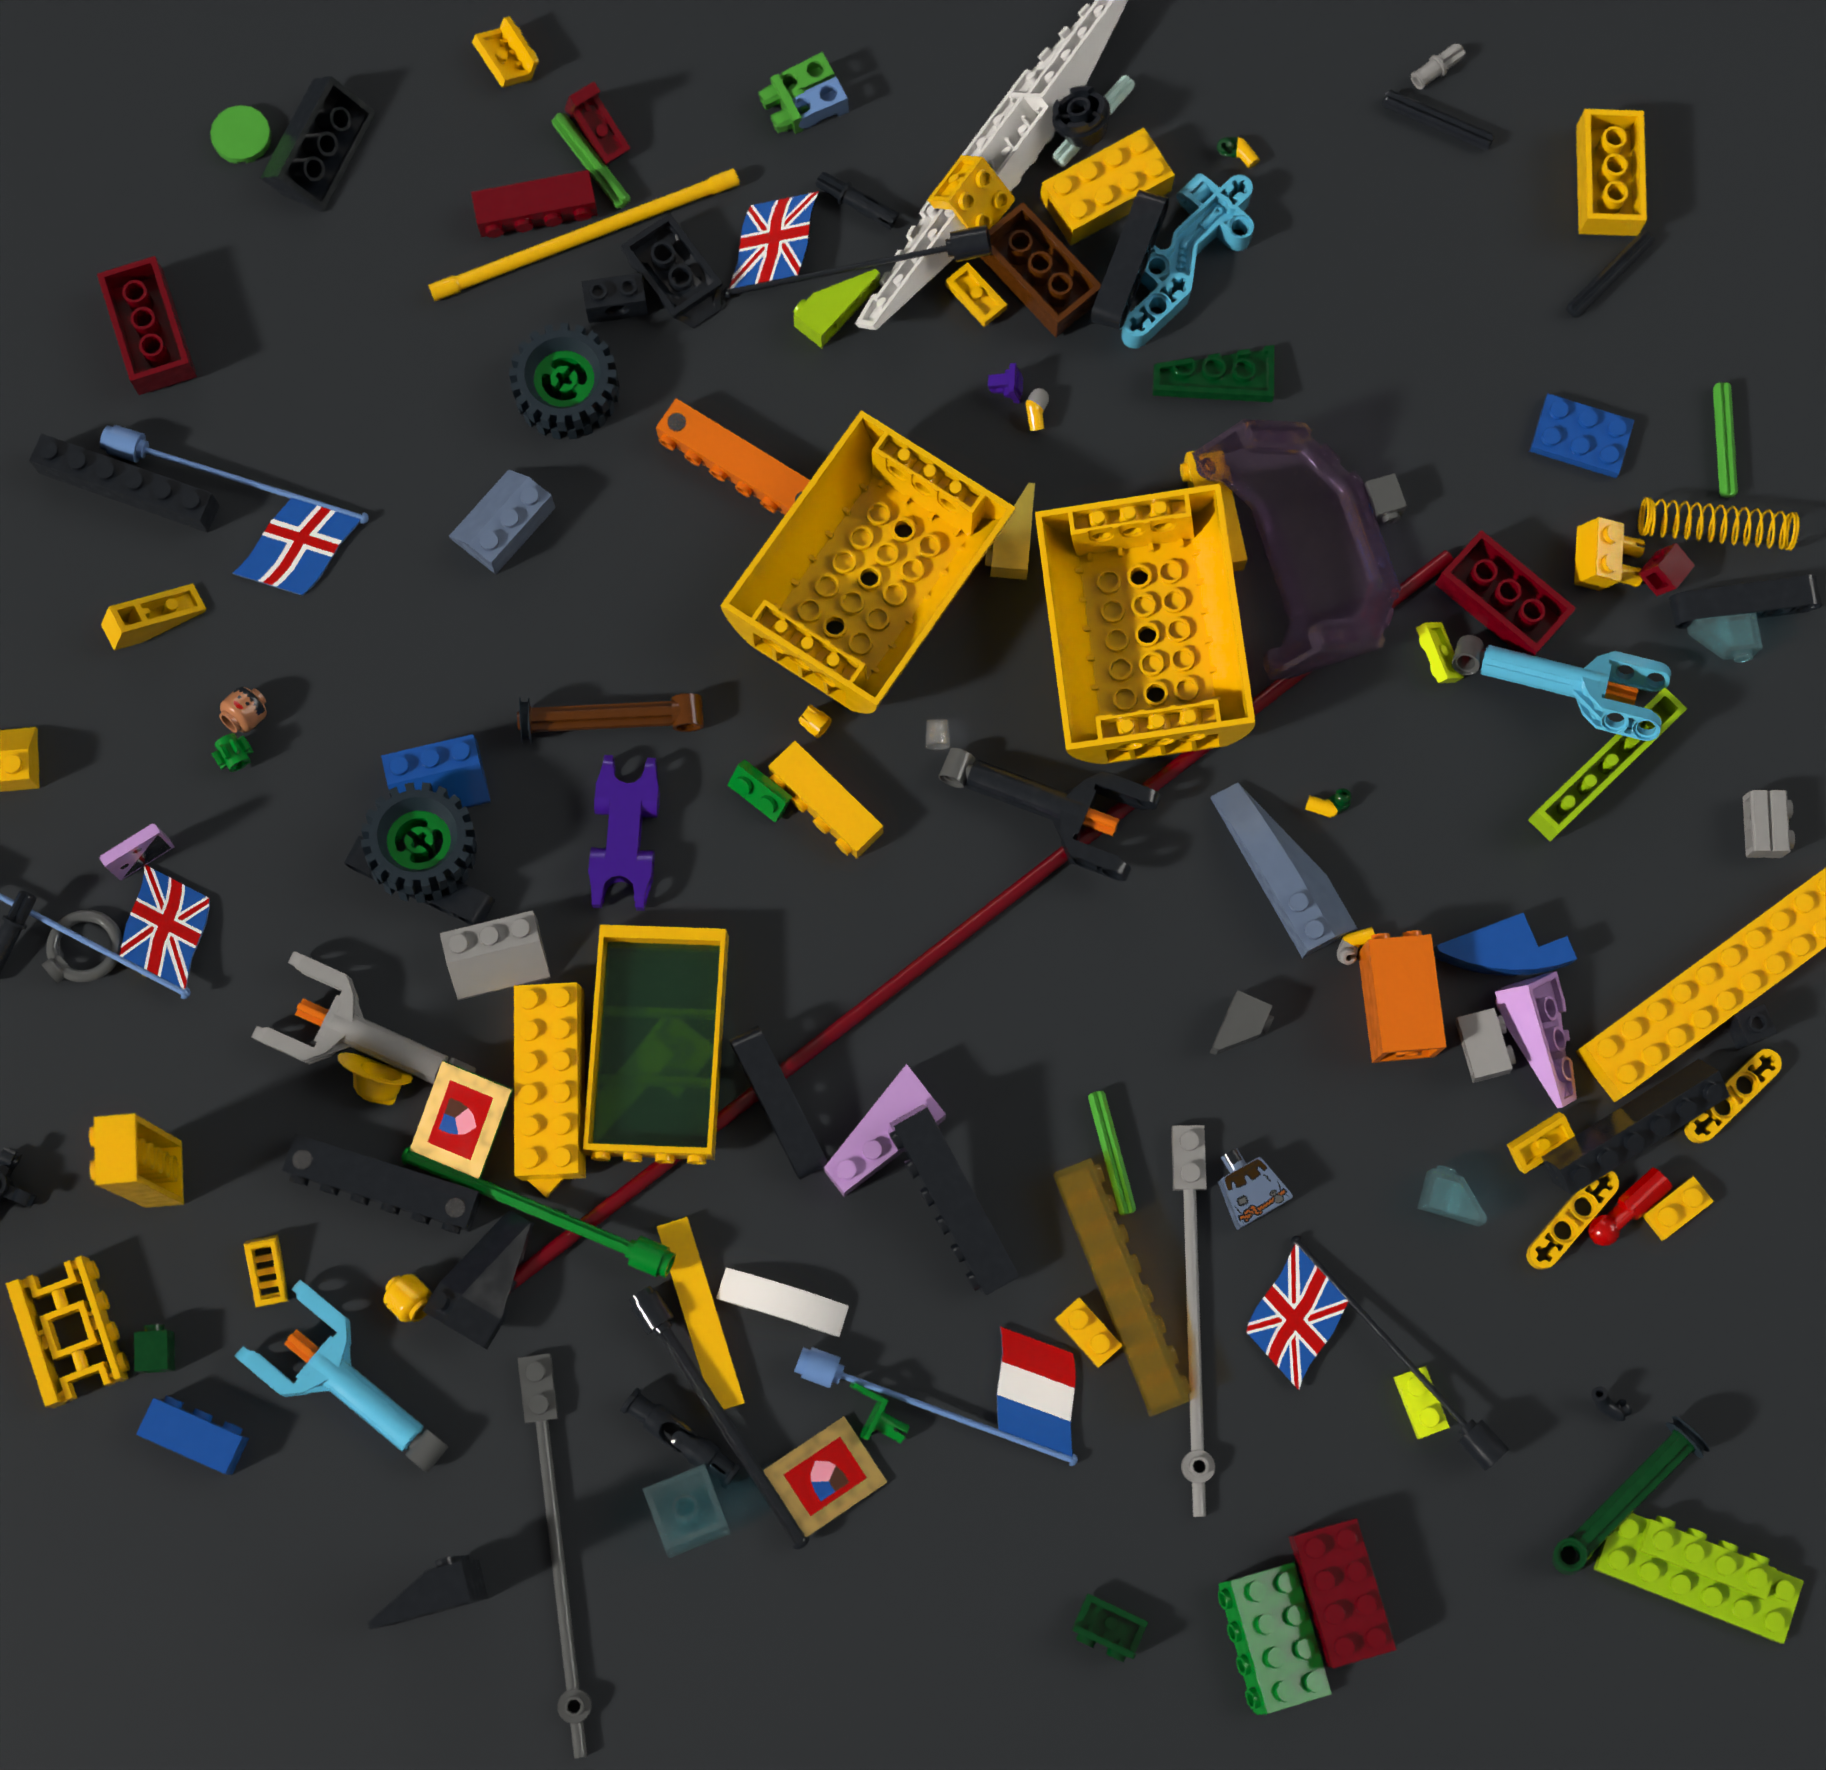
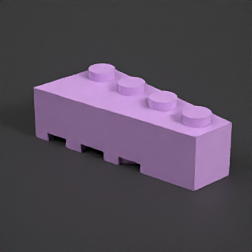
M907 1064L824 1167L825 1173L844 1197L904 1152L903 1148L900 1150L896 1149L889 1136V1133L893 1131L889 1124L890 1122L922 1104L928 1107L937 1125L945 1120V1112Z

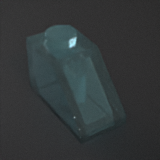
M1756 613L1695 619L1687 628L1688 634L1723 660L1734 659L1737 663L1750 661L1763 648Z
M1438 1165L1437 1169L1432 1168L1427 1171L1417 1209L1478 1227L1486 1223V1214L1465 1178L1455 1175V1169Z

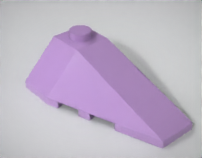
M1557 971L1509 984L1495 991L1496 1006L1503 1016L1507 1029L1555 1106L1562 1108L1577 1100L1573 1062L1569 1057H1566V1041H1570L1569 1030H1563L1561 1013L1566 1012V1003Z

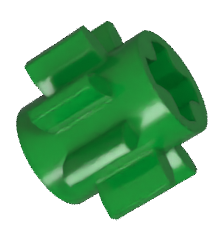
M230 733L215 742L214 745L217 751L213 752L212 756L221 770L227 767L230 772H236L250 763L251 760L248 755L254 751L244 736L237 738L235 733Z

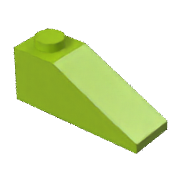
M873 269L817 291L807 300H801L793 312L794 327L822 348L880 285V272Z

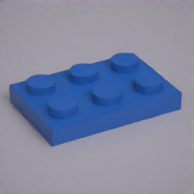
M1548 393L1544 400L1529 451L1617 478L1635 420Z

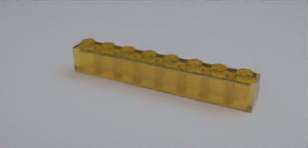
M1090 1158L1056 1171L1053 1177L1119 1341L1123 1345V1351L1150 1417L1189 1402L1187 1395L1192 1393L1185 1375L1179 1376L1175 1366V1364L1179 1363L1178 1356L1173 1345L1167 1346L1163 1337V1333L1167 1332L1160 1314L1154 1315L1150 1303L1154 1302L1152 1292L1148 1284L1142 1285L1138 1275L1139 1272H1142L1141 1265L1136 1254L1130 1255L1126 1243L1130 1239L1123 1223L1117 1224L1113 1214L1117 1212V1207L1112 1195H1106L1101 1183L1105 1182V1177L1100 1165H1094Z

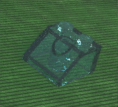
M705 1464L643 1489L669 1558L731 1534Z

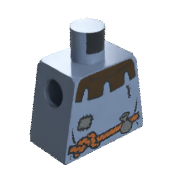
M1238 1148L1221 1157L1230 1174L1220 1179L1218 1184L1237 1230L1293 1198L1292 1193L1261 1157L1246 1164Z

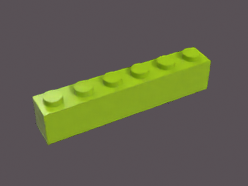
M1666 687L1644 707L1652 710L1660 717L1662 723L1659 736L1687 710ZM1650 721L1638 723L1643 729L1649 730L1655 727ZM1616 734L1555 792L1528 821L1551 842L1657 738L1650 741H1642Z

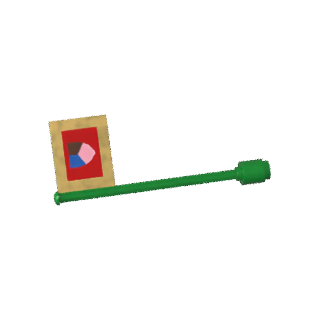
M441 1062L412 1145L407 1147L401 1155V1161L404 1165L409 1163L619 1251L629 1259L628 1266L654 1277L660 1275L665 1278L668 1276L676 1257V1253L671 1252L670 1247L644 1236H640L637 1241L634 1239L629 1241L481 1179L513 1089L449 1062Z

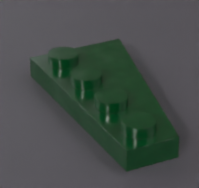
M1274 345L1264 346L1263 350L1250 351V348L1237 350V354L1220 356V353L1208 355V358L1200 360L1186 358L1154 363L1152 396L1273 402Z

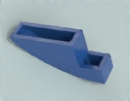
M1524 913L1438 944L1433 948L1434 957L1442 962L1465 970L1503 976L1550 972L1569 966L1577 960L1568 936L1538 947Z

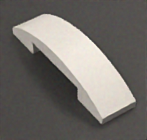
M730 1268L725 1269L716 1297L718 1300L801 1324L836 1337H840L849 1308L848 1305Z

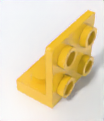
M961 155L927 200L933 208L952 210L966 228L987 225L989 230L1000 221L1015 201V197L984 157Z

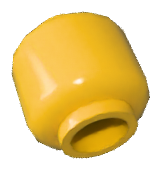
M397 1275L387 1283L383 1301L386 1307L400 1321L418 1322L427 1315L422 1310L432 1296V1293L416 1275Z

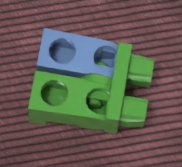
M823 52L785 70L780 75L771 76V85L759 91V98L764 109L768 110L778 104L782 108L781 111L771 115V121L777 133L793 129L794 133L797 134L802 132L803 128L811 127L820 120L836 113L839 117L849 112L848 98Z

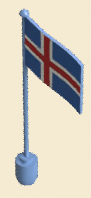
M107 425L100 438V448L106 450L107 454L137 463L140 458L144 459L147 454L290 498L270 521L251 554L233 574L301 596L305 595L321 578L343 541L359 523L365 524L369 519L368 514L365 512L363 514L352 512L151 449L144 433L122 426L114 425L111 427Z

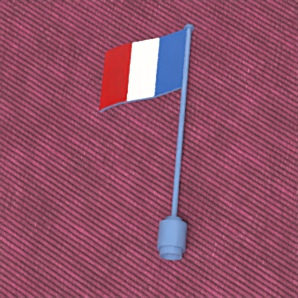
M1000 1327L1002 1359L997 1388L998 1429L844 1373L845 1366L839 1364L841 1359L839 1356L814 1347L811 1350L803 1347L794 1372L801 1374V1378L830 1388L832 1382L838 1384L841 1378L1070 1462L1069 1466L1076 1465L1078 1461L1077 1456L1074 1453L1072 1455L1070 1421L1076 1373L1074 1356L1069 1351Z

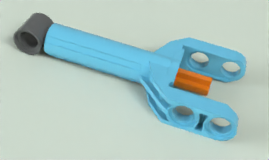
M1466 635L1458 640L1452 659L1453 669L1461 675H1473L1481 668L1482 675L1574 697L1582 715L1595 729L1642 741L1654 740L1660 734L1662 723L1660 717L1652 710L1634 706L1638 689L1656 692L1664 687H1668L1671 670L1662 662L1612 651L1597 656L1585 668L1493 645H1489L1484 650L1483 641L1474 635ZM1622 665L1630 666L1634 670V672L1631 674H1623L1617 668ZM1651 673H1659L1662 676H1664L1665 679L1659 682L1652 681L1648 677V675ZM1618 713L1623 716L1624 720L1615 722L1610 720L1607 715ZM1650 721L1655 727L1649 730L1643 729L1638 723Z
M299 1280L291 1290L296 1293L297 1299L337 1332L335 1336H330L319 1348L298 1329L289 1335L284 1345L307 1363L297 1374L296 1378L298 1379L295 1383L261 1354L249 1350L245 1346H242L235 1357L284 1397L330 1391L400 1451L408 1450L405 1455L428 1473L449 1446L427 1428L423 1432L424 1426L351 1366L350 1320L302 1280Z

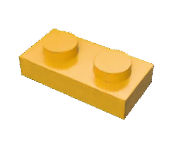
M968 262L945 280V286L984 327L1007 310V303Z
M1558 1112L1506 1145L1518 1170L1526 1174L1544 1162L1542 1156L1575 1135L1566 1116Z
M1692 1176L1651 1207L1642 1217L1661 1241H1663L1714 1201L1696 1178Z
M1080 1297L1055 1318V1321L1097 1368L1123 1346Z

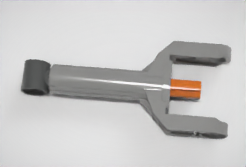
M293 951L288 961L290 965L301 971L302 974L341 991L340 995L336 994L330 1009L305 998L297 1005L296 1016L320 1026L314 1039L316 1042L314 1048L269 1027L261 1028L256 1026L251 1038L309 1065L351 1047L434 1084L441 1062H448L447 1055L365 1019L359 1005V998L353 981L347 974ZM451 1057L449 1060L451 1064L473 1073L476 1072V1068Z

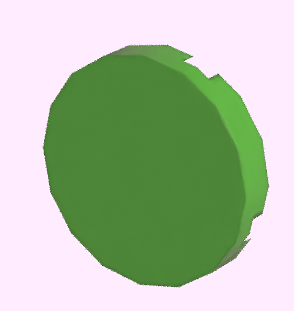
M243 105L229 107L219 113L212 123L210 132L212 144L218 154L230 163L254 162L262 157L270 146L271 130L269 123L263 114L253 107Z

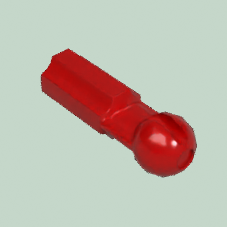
M1652 1167L1618 1198V1205L1607 1215H1598L1590 1222L1588 1233L1591 1240L1600 1246H1610L1615 1243L1620 1236V1230L1632 1219L1637 1221L1671 1190L1672 1184L1668 1178L1658 1169Z

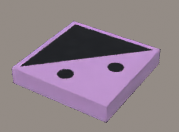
M152 823L100 855L99 858L103 865L121 881L144 867V864L147 865L174 848V845L169 837L155 823Z

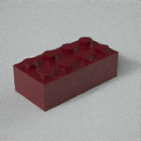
M156 256L97 273L129 380L138 395L197 377L165 273Z
M1482 530L1477 533L1442 572L1435 584L1514 651L1533 656L1539 653L1576 609V607Z
M1357 1518L1347 1519L1288 1536L1326 1666L1336 1668L1395 1651L1396 1646Z

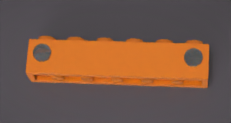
M677 398L656 426L657 435L660 438L659 442L664 447L672 451L675 448L685 453L684 457L690 463L696 466L703 464L708 467L710 474L722 482L727 479L734 483L735 489L746 497H750L751 494L761 500L760 504L772 513L778 510L786 515L810 482L803 475Z

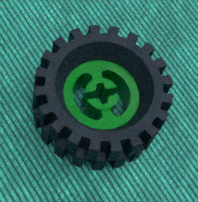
M560 323V330L554 331L552 324L544 326L545 334L539 335L537 330L529 334L531 343L528 344L522 340L518 345L520 355L514 353L512 356L513 368H509V377L517 408L521 415L524 414L525 421L531 427L536 424L537 431L543 435H546L548 429H550L552 437L555 439H561L562 432L568 433L569 440L577 439L576 431L583 430L585 436L593 433L591 425L596 423L601 428L606 423L604 414L612 416L615 411L613 401L618 402L619 399L618 387L620 386L613 354H610L609 347L605 341L600 343L598 334L591 331L587 336L584 326L576 325L575 331H571L569 323ZM575 370L586 377L587 381L585 384H579ZM547 384L552 385L557 399L552 398L545 392Z
M422 782V790H415L414 783L405 784V792L399 793L397 787L388 790L390 799L387 801L380 796L375 801L377 811L369 808L365 815L368 824L362 823L361 828L363 836L361 840L362 849L374 880L378 885L383 883L387 893L393 895L397 891L399 898L404 901L409 900L410 894L415 895L417 903H425V895L433 894L434 901L442 899L441 891L446 888L450 894L457 890L456 881L459 879L465 883L469 877L467 868H474L476 862L474 853L477 854V843L473 822L466 806L462 808L461 800L455 794L449 798L447 789L439 786L437 792H433L431 783ZM411 831L413 839L409 837L406 833ZM405 835L404 842L406 849L400 852L398 851V845L402 837ZM437 839H442L441 850L435 856L436 847L434 842ZM413 840L419 844L416 848ZM426 843L427 850L420 845ZM428 852L435 857L430 860Z

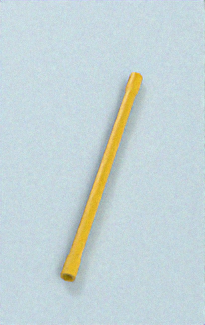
M734 168L721 172L700 183L462 274L453 275L428 285L435 302L452 296L463 289L708 195L718 194L739 186L738 176Z

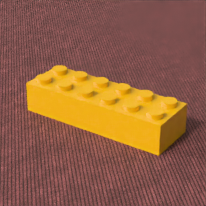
M577 982L515 985L514 1176L522 1181L586 1178V1154L583 1151L585 1125L584 989Z
M136 1114L94 1117V1126L89 1129V1141L91 1147H94L95 1160L90 1162L91 1179L95 1181V1185L144 1208L184 1205L181 1140Z

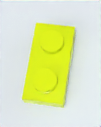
M1425 622L1416 627L1419 643L1426 652L1430 662L1431 673L1437 679V682L1455 683L1464 678V675L1457 673L1452 667L1454 651L1443 623Z
M1426 1366L1418 1368L1433 1385ZM1412 1371L1393 1377L1417 1439L1450 1428L1440 1402Z

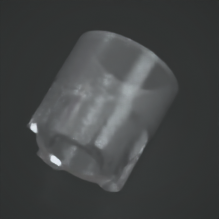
M948 720L927 721L926 748L931 750L950 748Z

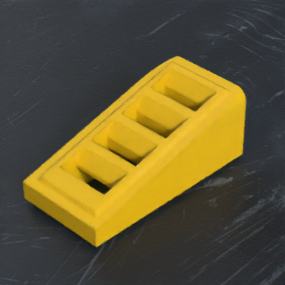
M278 1235L246 1241L244 1249L255 1307L288 1301ZM271 1247L272 1253L255 1256V1250ZM271 1260L274 1262V1266L257 1269V1263ZM276 1273L277 1279L259 1282V1276ZM275 1286L279 1288V1292L261 1295V1289Z

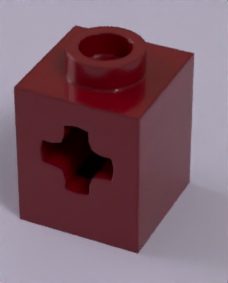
M1675 543L1656 551L1638 575L1652 592L1659 596L1677 589L1695 565L1679 545Z

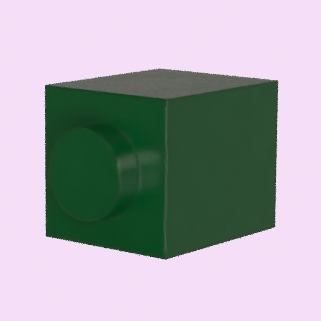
M161 1324L145 1325L144 1331L134 1332V1372L143 1374L175 1371V1332L164 1330V1325Z

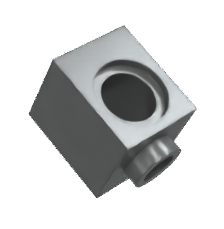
M1393 473L1366 481L1361 493L1373 525L1381 522L1384 525H1389L1399 521L1407 504L1396 474Z

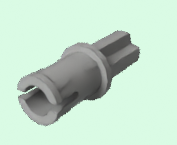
M1453 44L1438 56L1432 55L1429 58V62L1411 73L1410 77L1413 84L1421 90L1437 77L1445 76L1449 68L1465 57L1463 47L1460 44Z

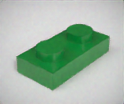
M745 759L737 765L727 784L775 823L782 818L793 798Z

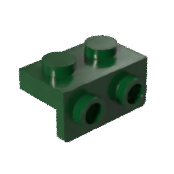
M1087 1593L1071 1630L1078 1633L1075 1640L1094 1648L1097 1642L1108 1648L1106 1655L1124 1663L1126 1657L1134 1660L1135 1652L1148 1622Z

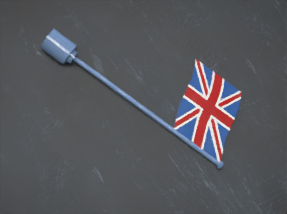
M144 864L142 886L126 923L120 955L34 910H31L29 915L181 994V999H187L191 994L190 989L187 987L191 963L207 924L210 899ZM0 893V900L12 906L15 900Z

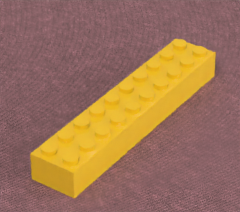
M1826 867L1575 1051L1614 1102L1626 1096L1826 947Z

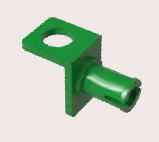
M851 1382L849 1387L877 1401L859 1437L869 1440L872 1432L876 1430L901 1444L905 1436L896 1432L894 1428L907 1433L910 1425L885 1413V1407L888 1403L887 1399L857 1383Z

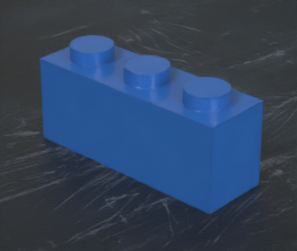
M166 1395L164 1400L153 1398L136 1435L221 1473L233 1474L249 1440L248 1437L241 1435L243 1428L227 1421L224 1422L223 1426L211 1421L213 1415L195 1408L193 1413L182 1409L184 1402Z

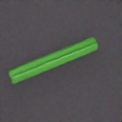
M556 114L552 119V125L584 167L589 170L591 176L616 208H624L630 202V196L567 114Z
M1719 382L1713 387L1719 493L1723 498H1732L1738 493L1732 390L1730 383Z
M1104 1091L1092 1092L1088 1095V1100L1118 1212L1120 1215L1131 1214L1136 1211V1205L1106 1094Z

